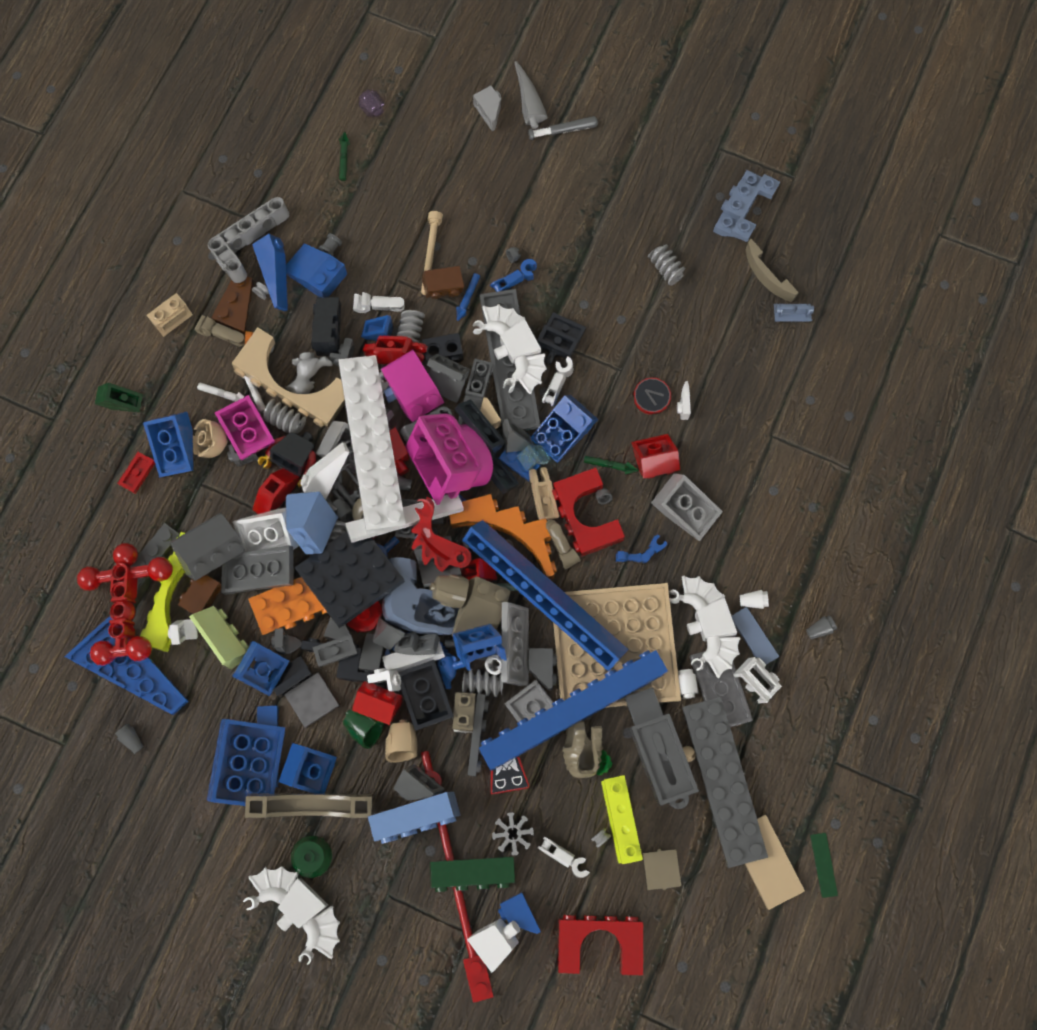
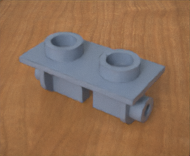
M774 304L775 322L812 321L811 313L814 312V306H811V304Z

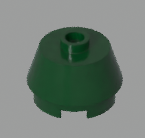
M307 836L300 839L293 847L291 853L293 868L299 875L306 878L321 876L327 871L332 861V851L329 844L318 836Z

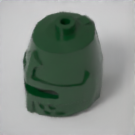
M349 709L345 713L346 717L343 725L358 744L363 748L371 749L379 739L384 723Z

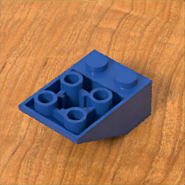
M564 395L531 436V439L558 463L588 433L598 418L573 396Z

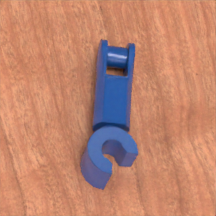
M526 259L521 264V271L517 269L507 276L494 281L490 286L496 292L510 289L524 281V279L534 280L532 271L537 269V264L532 259Z

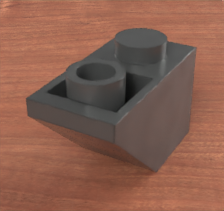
M529 648V672L548 691H552L553 686H556V674H553V666H556L557 661L556 654H553V649Z

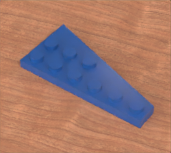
M110 616L64 656L172 715L188 702L186 697L149 657L143 661H133L128 656L115 657L110 664L105 666L97 665L91 660L90 650L96 642L101 640L109 641L115 646V638L111 637L108 632L110 620H112Z

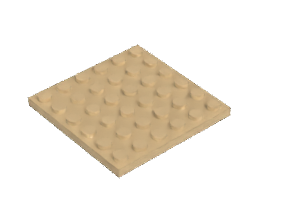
M668 583L565 592L629 649L611 670L615 669L616 672L621 670L624 663L631 659L633 662L639 660V655L647 650H650V652L656 650L668 672L627 696L653 687L659 703L681 701ZM554 623L560 699L563 698L565 701L571 697L570 693L579 688L583 691L588 688L587 684L595 679L601 681L606 678L605 674L608 671ZM625 697L608 707L627 706Z

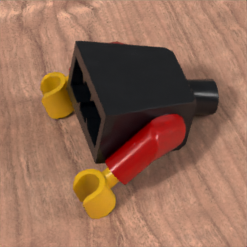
M304 432L301 437L295 433H289L287 436L274 439L275 443L267 448L266 455L258 458V464L262 465L266 460L263 468L269 469L273 462L301 478L316 463L314 444L311 443L314 438L308 432ZM301 480L298 482L299 488H301Z

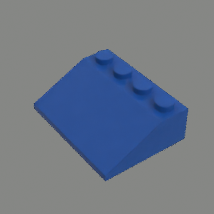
M221 719L207 801L245 806L248 793L274 794L285 727Z

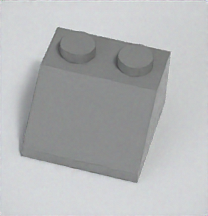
M332 421L316 454L323 458L342 442L346 443L347 448L352 445L349 425L345 422ZM348 456L343 465L349 462ZM350 463L348 468L353 474H355L356 467L355 465Z

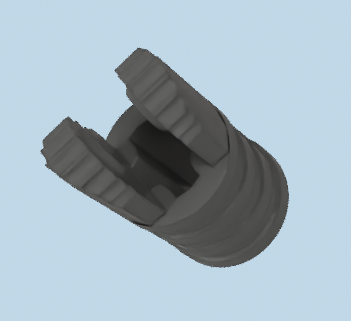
M334 489L332 493L337 500L332 503L327 497L326 501L337 508V511L334 512L341 522L348 523L353 519L352 508L339 492Z

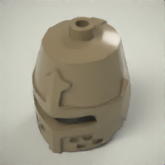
M457 575L437 576L434 583L431 582L430 585L432 598L441 602V605L461 609L466 601L469 579Z

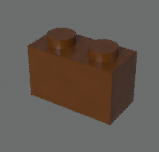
M460 266L423 272L422 282L426 298L439 299L446 295L454 297L462 293L464 283Z
M207 575L196 581L191 579L190 587L187 592L182 593L178 605L192 614L210 608L220 593L222 584Z

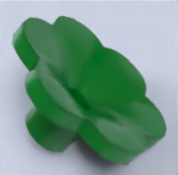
M602 750V761L600 762V768L597 770L598 776H602L603 773L608 772L609 768L612 767L611 758L605 750Z

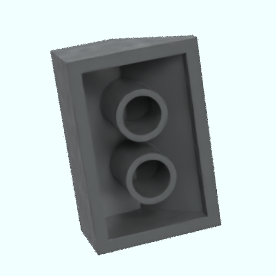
M222 513L217 514L170 542L185 574L194 581L245 551L238 534Z

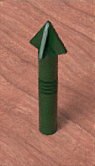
M344 131L338 139L341 145L340 181H346L348 145H350L349 138Z
M590 456L584 457L583 463L621 470L625 472V475L639 471L629 461L624 464Z

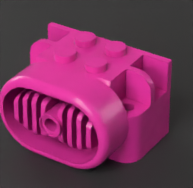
M450 414L419 416L405 448L436 505L441 503L445 493L453 499L457 498L460 491L469 490L471 487L483 486L489 482L493 472L492 456L486 443L467 424H458L457 420Z

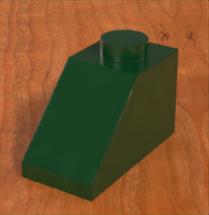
M106 383L98 386L95 405L111 410L140 412L143 394L112 383Z

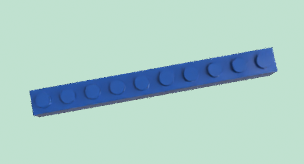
M482 520L471 526L462 541L608 672L622 659L629 649L485 521Z
M645 651L639 655V660L633 662L631 659L624 663L621 670L617 672L615 669L605 674L606 678L598 681V679L591 681L587 684L588 688L583 691L580 688L570 693L571 697L565 701L561 698L552 703V708L548 710L543 708L534 713L536 717L530 720L524 718L516 723L518 727L512 730L510 728L504 729L499 733L500 737L494 740L491 737L481 742L482 746L479 750L490 771L495 770L665 675L668 670L657 651Z

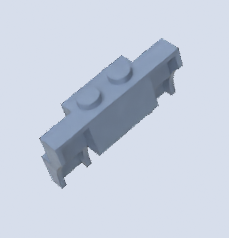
M746 170L738 185L732 187L729 196H731L729 201H724L721 207L723 213L716 223L713 232L721 236L735 237L748 242L756 224L746 220L745 217L756 200L757 195L772 199L780 181L765 174L763 177H760Z

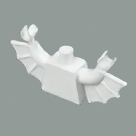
M500 304L494 307L483 306L482 309L487 324L480 320L475 321L473 326H478L480 329H474L473 333L478 335L482 330L498 333L502 346L494 349L497 359L508 356L511 363L516 366L512 378L505 379L503 388L506 385H510L508 393H511L514 390L515 382L519 381L526 391L532 394L533 388L542 383L541 376L547 368L544 364L545 354H541V348L525 317L518 315L514 308L506 309L501 307Z
M683 575L684 595H679L676 590H670L669 593L671 595H677L674 599L669 598L670 602L677 604L679 601H683V603L691 604L695 608L696 622L687 624L688 632L690 635L701 633L703 641H707V650L700 659H693L691 665L696 661H700L701 666L696 669L700 671L703 669L704 663L709 662L716 677L720 678L725 670L733 668L732 662L740 654L738 651L740 637H735L737 631L724 598L725 595L716 589L714 583H707L700 576L688 578Z
M283 866L276 870H269L265 867L258 875H250L249 880L259 892V896H250L244 899L243 902L252 901V906L246 910L258 907L259 902L264 903L272 900L280 904L278 909L284 915L277 922V925L285 932L292 924L298 928L303 926L307 934L305 945L307 947L299 956V962L302 961L303 955H306L309 958L307 965L310 964L314 957L312 949H317L332 959L333 949L340 942L337 936V928L340 922L334 916L333 906L325 909L328 904L302 878H297L298 872H289Z

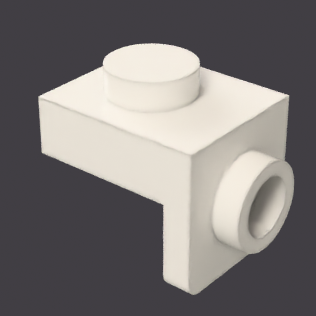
M191 619L177 620L168 628V637L171 639L172 645L181 644L188 639H197L198 629Z
M386 668L374 670V674L367 675L368 683L387 681L389 691L401 690V677L397 670L386 671Z

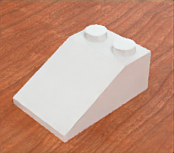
M286 508L233 521L235 531L245 548L244 552L287 545L293 546L294 550L299 546L286 529Z

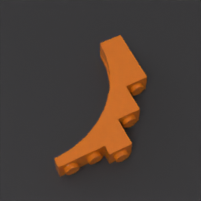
M491 494L463 501L464 511L449 515L452 528L473 526L483 520L492 529L512 536L533 554L543 574L550 580L554 579V573L557 572L554 561L550 562L549 555L551 554L549 543L545 544V542L551 541V536L546 529V518L523 524L526 522L524 511L520 512L519 506L496 512L499 510L496 499H492Z

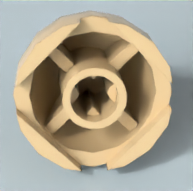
M205 419L200 420L195 425L194 430L197 431L195 436H193V453L204 458H213L220 455L227 445V435L223 427L217 422Z

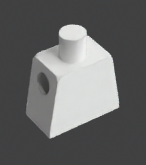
M498 919L477 930L467 940L492 973L519 943L515 935L520 932V927L515 921L506 925L502 919Z

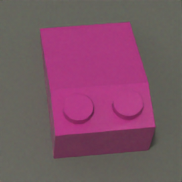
M413 350L380 369L404 414L412 422L417 420L419 416L425 415L444 403L437 387Z
M249 395L215 412L240 460L275 443Z

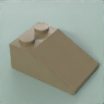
M479 577L470 579L466 601L462 608L458 610L452 636L453 633L491 624L497 630L502 618V602H508L511 590Z

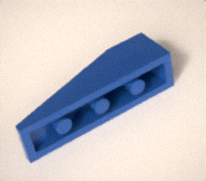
M268 234L252 245L274 308L285 312L288 310L284 245L280 238Z

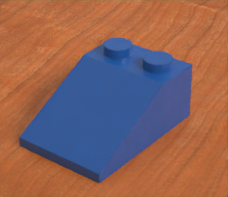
M303 244L286 265V275L318 297H329L347 275L345 265L330 254L307 244Z
M187 411L143 422L159 478L193 470V429Z

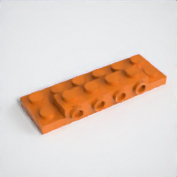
M302 577L293 580V585L273 588L248 599L262 635L269 634L277 628L285 627V630L297 626L296 622L302 619L304 622L315 618L314 615L322 612V615L327 613Z

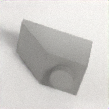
M489 86L474 94L473 101L477 111L491 131H494L501 109L502 98L497 90L495 91L492 86Z

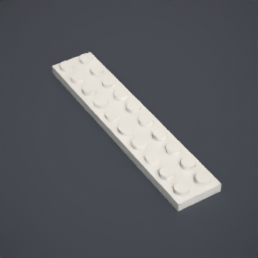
M376 355L339 359L366 533L406 528Z

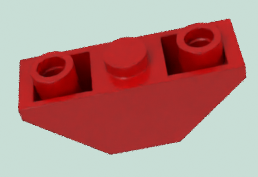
M284 468L271 473L259 488L252 510L257 514L278 509L286 499L287 494L292 492L303 476L300 478Z

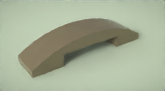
M752 239L749 240L746 246V256L756 277L769 291L784 300L793 302L798 295V291L787 279L781 283L760 259L763 251Z

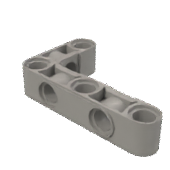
M275 197L209 240L208 248L222 270L227 273L233 282L241 283L247 278V272L235 252L249 245L289 217V211L283 199Z

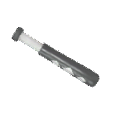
M595 116L551 125L548 128L529 129L528 135L530 140H534L535 137L594 128L598 125V121Z

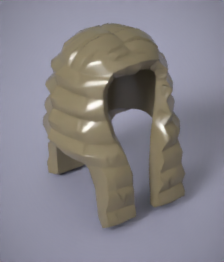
M581 721L566 729L567 736L563 747L564 763L567 765L566 769L573 777L580 779L590 778L597 774L600 762L602 761L603 750L601 745L602 727H591V740H589L585 732L584 721Z

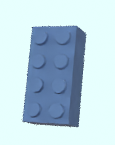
M445 792L369 816L368 819L374 842L381 840V844L398 840L397 835H401V838L417 834V829H420L422 832L436 828V823L439 822L440 825L456 822L455 817L461 816L455 793Z

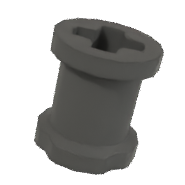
M329 233L327 240L323 246L320 245L319 250L333 256V252L337 246L342 244V241L334 234Z

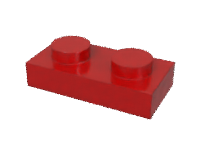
M137 452L117 484L136 494L155 465V461Z

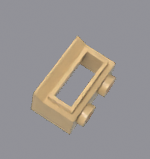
M175 293L147 314V317L164 337L193 314L185 302Z

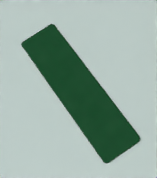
M826 833L812 834L810 838L822 898L838 896Z

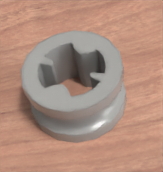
M257 282V287H253L252 291L258 297L265 300L267 298L266 295L269 294L268 288L264 284Z
M604 828L591 840L596 842V847L598 848L611 835L607 834Z

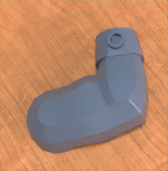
M401 557L389 559L405 582L382 598L384 620L391 625L409 632H416L417 634L430 635L436 633L437 635H451L459 608L441 605V602L432 598L431 590L417 589L415 585L417 583L416 562L414 560Z

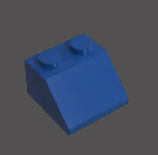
M292 743L279 783L314 794H325L337 757Z

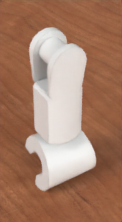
M362 292V296L354 294L353 310L358 313L370 311L371 306L372 310H390L395 312H402L405 308L404 300L401 297L373 296L371 299V295Z
M567 356L566 358L567 367L562 368L560 362L556 361L557 372L554 374L544 394L542 403L547 402L554 407L566 377L571 376L574 370L570 357ZM550 392L555 393L554 397L549 395Z
M543 838L544 842L541 847L538 846L539 850L567 868L570 865L573 874L578 878H584L590 873L587 870L580 872L577 869L579 864H584L585 858L574 859V854L550 839ZM551 845L556 847L553 854L548 852Z

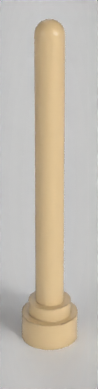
M430 211L428 214L430 232L424 271L432 270L437 227L442 223L443 214L438 211ZM422 282L421 293L425 295L424 286Z

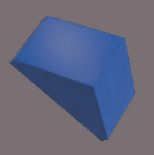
M386 315L365 320L361 337L377 341L379 336H391L393 331L391 316Z

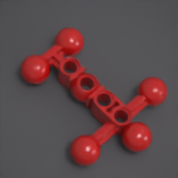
M122 543L114 549L113 560L116 565L112 570L99 571L97 568L89 566L80 570L77 575V584L83 590L93 591L101 583L111 582V602L114 604L110 608L112 620H110L108 632L111 637L115 638V646L109 641L101 640L96 642L90 650V658L95 664L101 666L108 665L115 657L128 656L133 661H143L150 656L152 651L151 642L143 636L134 637L135 629L133 626L135 622H132L135 617L136 610L133 604H136L138 578L151 577L154 581L163 582L172 575L173 566L167 558L156 557L148 565L130 567L138 559V550L132 544Z

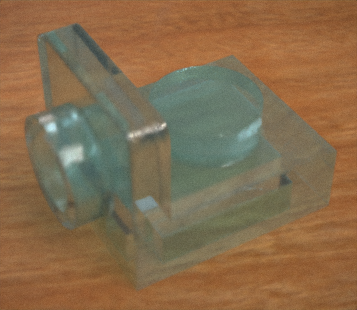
M529 444L517 455L518 460L525 470L528 471L536 464L546 465L551 460L541 445Z

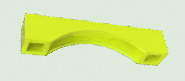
M175 552L168 558L173 566L172 575L168 580L160 581V590L154 596L155 604L147 615L148 623L140 636L147 638L151 642L152 648L168 652L171 645V639L168 637V628L171 625V599L178 582L185 574Z

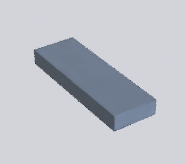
M747 607L731 616L737 631L755 658H760L767 665L779 657Z

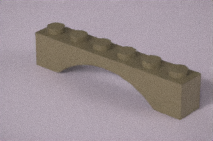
M248 793L246 795L245 818L279 816L368 818L371 816L372 795Z

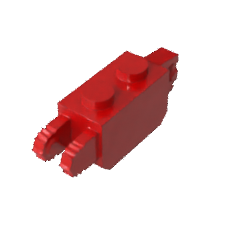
M379 336L376 343L365 344L363 352H365L366 356L376 355L378 364H390L413 350L420 362H423L424 355L422 353L427 351L428 346L423 343H413L412 339L407 336Z

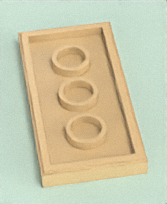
M763 815L757 818L768 858L746 863L745 866L767 910H770L805 892L767 816Z

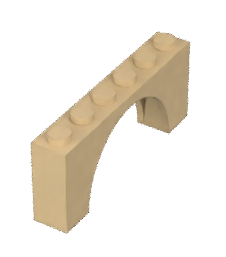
M257 327L232 362L235 369L234 372L240 377L246 376L251 379L250 382L256 387L262 386L267 389L266 392L274 398L278 396L286 406L297 408V412L306 418L307 416L311 417L316 425L329 428L332 421L335 420L345 405L342 381L336 377L328 387L312 394H296L283 389L273 380L268 368L270 352L275 344L274 338Z

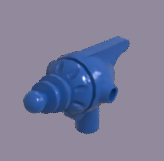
M440 642L445 657L437 660V667L446 689H451V681L455 678L457 669L464 668L465 666L461 660L458 661L457 657L448 653L446 647Z

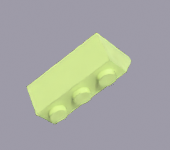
M212 606L189 616L222 665L232 670L240 664L249 646L244 639L240 641L237 637V634H239L238 630L233 624H228L226 621L228 616L222 608L218 610Z

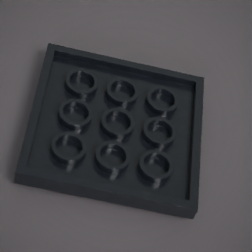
M347 531L326 545L323 553L313 554L295 567L339 629L405 582L404 578L372 538L351 543Z

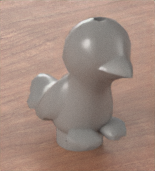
M301 353L299 358L292 360L293 365L297 366V377L293 383L285 388L292 393L309 394L314 388L313 384L315 383L313 381L310 382V379L319 368L332 366V361L326 356L318 359L314 357V353Z

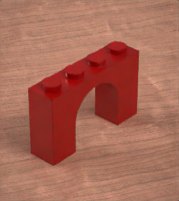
M597 468L553 483V490H551L554 499L559 502L560 507H558L560 516L561 518L565 517L567 522L565 525L566 531L574 539V542H572L574 551L576 553L579 552L580 557L623 542L625 538L618 519L598 527H588L581 524L574 515L573 507L580 498L603 488Z
M563 915V919H559L558 973L580 974V947L582 941L593 931L606 930L614 934L620 944V973L622 975H643V922L638 921V917L626 916V920H617V916H605V920H596L597 916L584 915V919H576V915Z

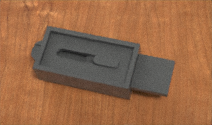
M653 687L625 697L635 725L629 730L657 805L661 806L669 803L674 809L686 807L689 802L688 795L699 792L670 714L663 715ZM677 799H683L680 803H675Z

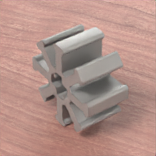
M512 812L507 814L510 826L507 827L499 818L495 824L500 825L505 831L504 833L497 834L493 832L492 837L493 840L505 837L506 840L498 849L504 852L506 845L511 842L513 849L511 854L518 855L517 841L523 844L525 849H528L531 845L524 841L521 835H533L534 833L533 828L521 831L520 827L525 821H528L525 816L521 817L522 819L517 826L514 825V813ZM510 828L518 830L517 839L514 840V837L513 840L508 838L509 833L507 831Z

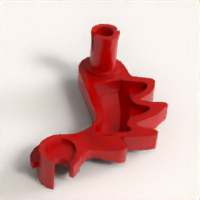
M426 497V499L417 500L422 501L424 507L422 509L415 508L420 520L412 529V533L418 534L411 548L415 549L422 545L424 565H427L430 559L434 558V563L440 572H443L449 565L458 568L468 566L472 558L469 549L433 532L432 517L435 506L432 499Z

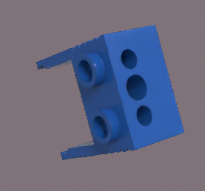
M491 624L453 633L457 656L468 671L471 670L469 662L478 658L497 654L504 661L507 660L505 649L501 645V635Z

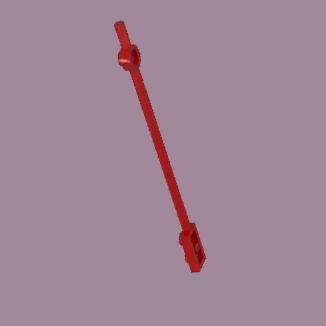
M429 751L421 752L425 773L429 777H433L439 785H442L441 776L433 771ZM439 822L437 824L446 861H454L447 826L440 825ZM453 887L469 958L463 959L472 1000L475 1003L493 998L494 995L487 966L467 940L472 935L462 890L456 891V887Z

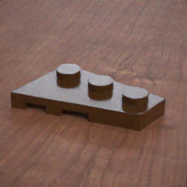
M247 276L241 283H235L231 280L211 319L245 334L253 279Z

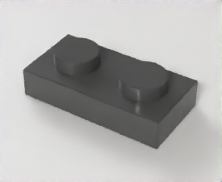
M351 634L313 647L319 667L358 654Z

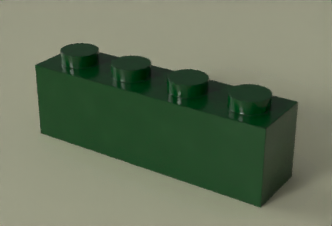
M514 857L429 862L430 888H435V892L448 891V887H456V891L469 890L468 886L477 885V889H489V884H497V888H508L510 883H515Z

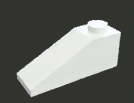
M342 442L310 467L306 475H303L301 486L304 493L320 492L326 500L349 454L346 443Z

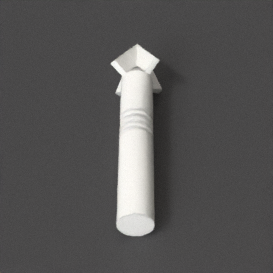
M246 376L242 377L245 378L259 413H264L265 405L257 387L250 382L251 379Z
M201 382L197 386L198 390L235 402L244 398L240 392L235 394Z

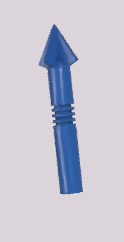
M476 273L472 276L460 307H456L457 321L467 315L466 309L480 278V275Z

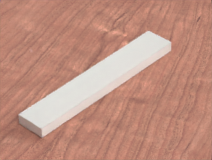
M445 495L439 505H436L434 499H432L435 506L432 520L464 511L459 495L453 499ZM423 502L403 507L406 527L416 525L419 522L420 517L415 508L422 509L424 507ZM364 518L345 523L351 543L399 530L366 533Z

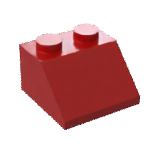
M668 434L632 442L638 469L643 479L654 478L662 474H672L680 470L678 449Z
M364 681L357 691L352 711L390 725L402 705V696L394 691H389Z

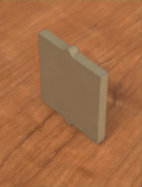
M658 849L657 852L643 853L647 890H666L667 888L681 886L676 849L665 851Z

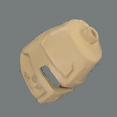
M399 720V723H394L390 726L385 749V757L388 762H405L417 757L418 741L412 723L407 722V720Z

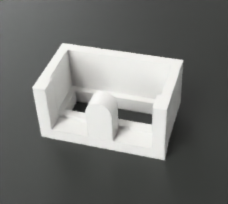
M752 657L748 658L733 675L735 677H742L748 683L745 686L746 689L750 692L755 691L760 696L757 700L759 703H768L770 698L782 686L778 683L779 678L774 673H769L765 669L766 664L760 658ZM752 668L771 686L768 690L750 672Z

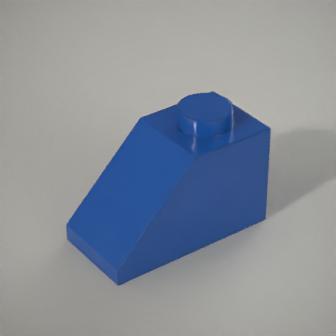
M522 892L500 903L501 908L498 909V912L503 921L507 920L508 923L515 921L521 929L536 934L541 932Z

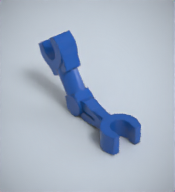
M656 535L653 537L645 553L628 554V552L618 551L616 553V562L635 561L647 563L654 553L666 547L667 542L665 541L662 545H658L656 540L660 536Z

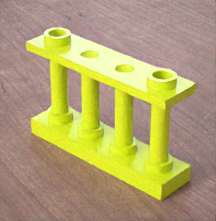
M625 775L604 779V781H601L618 863L627 864L641 861L643 858Z

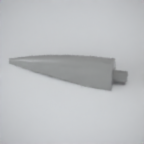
M515 61L521 91L523 117L526 125H531L532 129L538 128V123L543 122L548 117L533 83L518 62Z

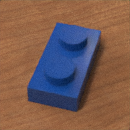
M504 450L499 457L503 464L528 482L530 481L529 470L535 469L537 472L540 468L538 463L521 451L506 453V450Z

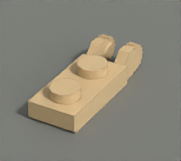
M543 467L540 469L542 482L538 481L536 470L530 469L529 477L532 483L531 487L538 519L546 518V520L559 518L556 500L551 491L553 490L552 482L549 479L547 468Z

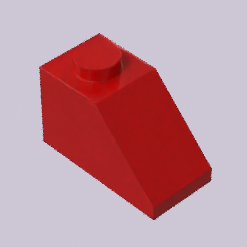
M480 558L471 560L468 566L460 568L462 577L469 580L474 577H479L489 582L497 580L496 570Z

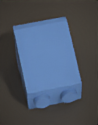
M320 492L287 494L286 529L305 554L323 553L338 516Z

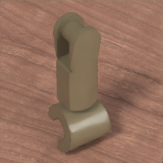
M202 315L194 329L203 336H211L213 334V336L238 347L245 345V338L242 333L216 323L208 316Z
M553 519L548 520L546 529L559 552L558 557L562 561L563 568L566 570L580 562L581 559L570 547L561 526Z

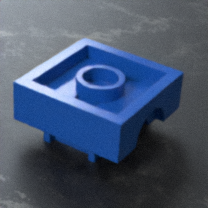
M252 641L232 677L270 696L286 669L289 660ZM255 660L257 663L254 665L252 669L250 668V664L252 663V661Z

